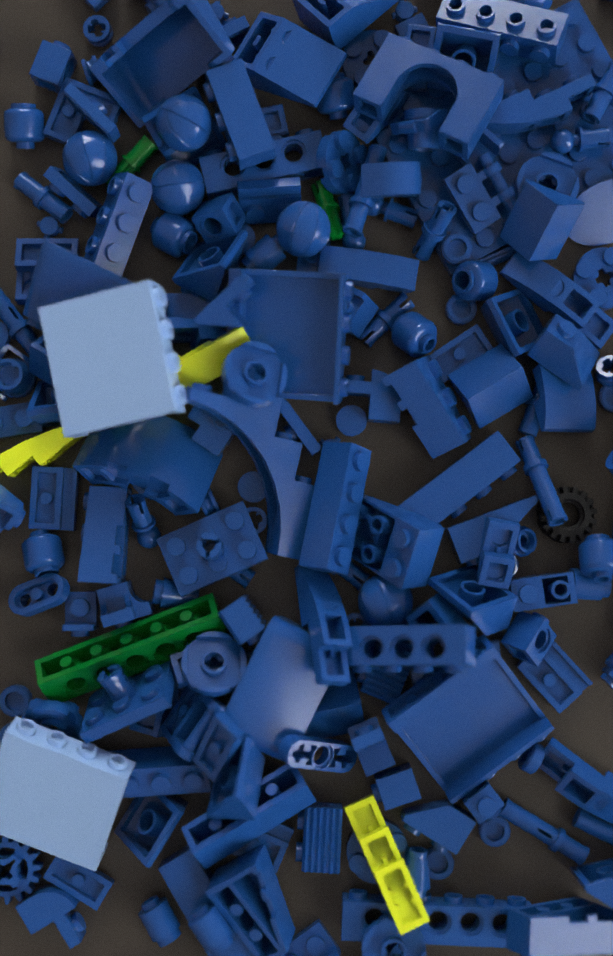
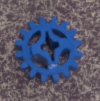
M3 836L2 840L0 838V897H4L5 904L9 905L14 896L20 902L24 899L25 892L29 894L33 892L36 888L33 883H38L42 877L36 871L44 866V862L36 861L35 859L41 853L40 850L32 851L30 846ZM4 848H12L16 851H6ZM24 858L27 862L28 871L24 868ZM12 860H15V863L12 865L11 870H9L8 872L6 871L4 875H1V872L4 870L5 865L7 863L9 864Z

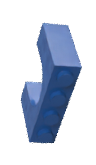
M389 32L353 92L355 111L383 123L397 98L406 88L420 82L441 84L451 91L456 101L439 130V148L468 160L503 99L504 80L492 72L476 69L463 60L447 57L435 48L423 47L414 43L406 36L399 37Z

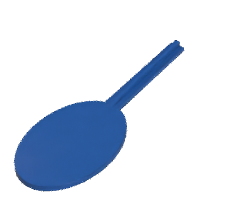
M613 178L588 187L576 197V199L585 202V206L568 236L574 242L587 246H601L613 243ZM508 246L478 261H486L494 266L509 260L516 250Z

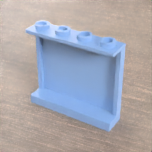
M148 279L38 308L64 437L79 438L89 435L90 432L172 413H186L184 404L187 403V394L184 386L179 382L180 360L177 353L173 352L171 339L174 338V331L170 320L166 318L164 307L167 306V297L160 284Z
M16 716L4 732L0 746V835L96 872L106 852L107 841L136 762L127 759L121 754H114L98 748L92 743L85 744V742L69 737L61 731L51 730L38 725L30 719Z

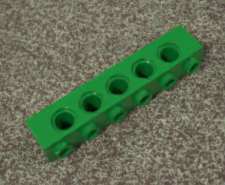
M213 593L37 659L34 663L38 687L48 700L64 702L103 687L97 678L102 671L108 676L111 675L107 669L111 665L119 664L126 677L143 672L152 665H161L170 661L169 655L184 651L188 643L190 645L196 639V636L204 632L220 631L229 635L227 626L218 615L221 609Z

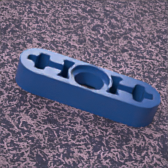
M290 734L281 741L278 748V756L283 762L293 768L346 773L352 769L357 759V753L353 746L336 739ZM323 747L320 758L314 761L316 750ZM299 748L303 750L302 754L299 752H293L294 750H298ZM334 754L340 755L342 757H338L337 759H335Z

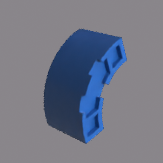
M163 415L90 432L72 466L92 485L105 484L127 489L128 485L132 484L145 489L143 495L153 499L171 511L175 516L199 512L223 457V452L217 457L191 439L196 432L194 429Z

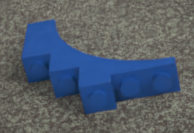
M193 382L192 387H184L187 394V404L198 407L221 421L238 437L252 457L262 480L267 502L268 531L265 552L300 560L315 485H311V478L296 475L303 443L292 441V434L276 431L283 398L277 397L266 407H249L228 397L224 390L222 395L212 393V386Z

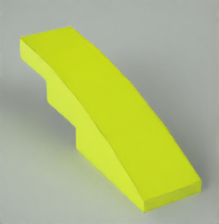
M236 327L214 341L209 340L183 356L178 355L181 366L180 371H178L180 384L184 387H192L193 382L206 384L221 376V368L226 356L234 348L250 341L243 327Z
M62 427L25 440L0 454V474L4 471L7 476L15 478L35 461L40 466L48 467L83 437H64Z
M370 794L344 806L343 808L399 934L402 935L429 922L430 919L404 859L399 853L389 827L384 821L374 795Z

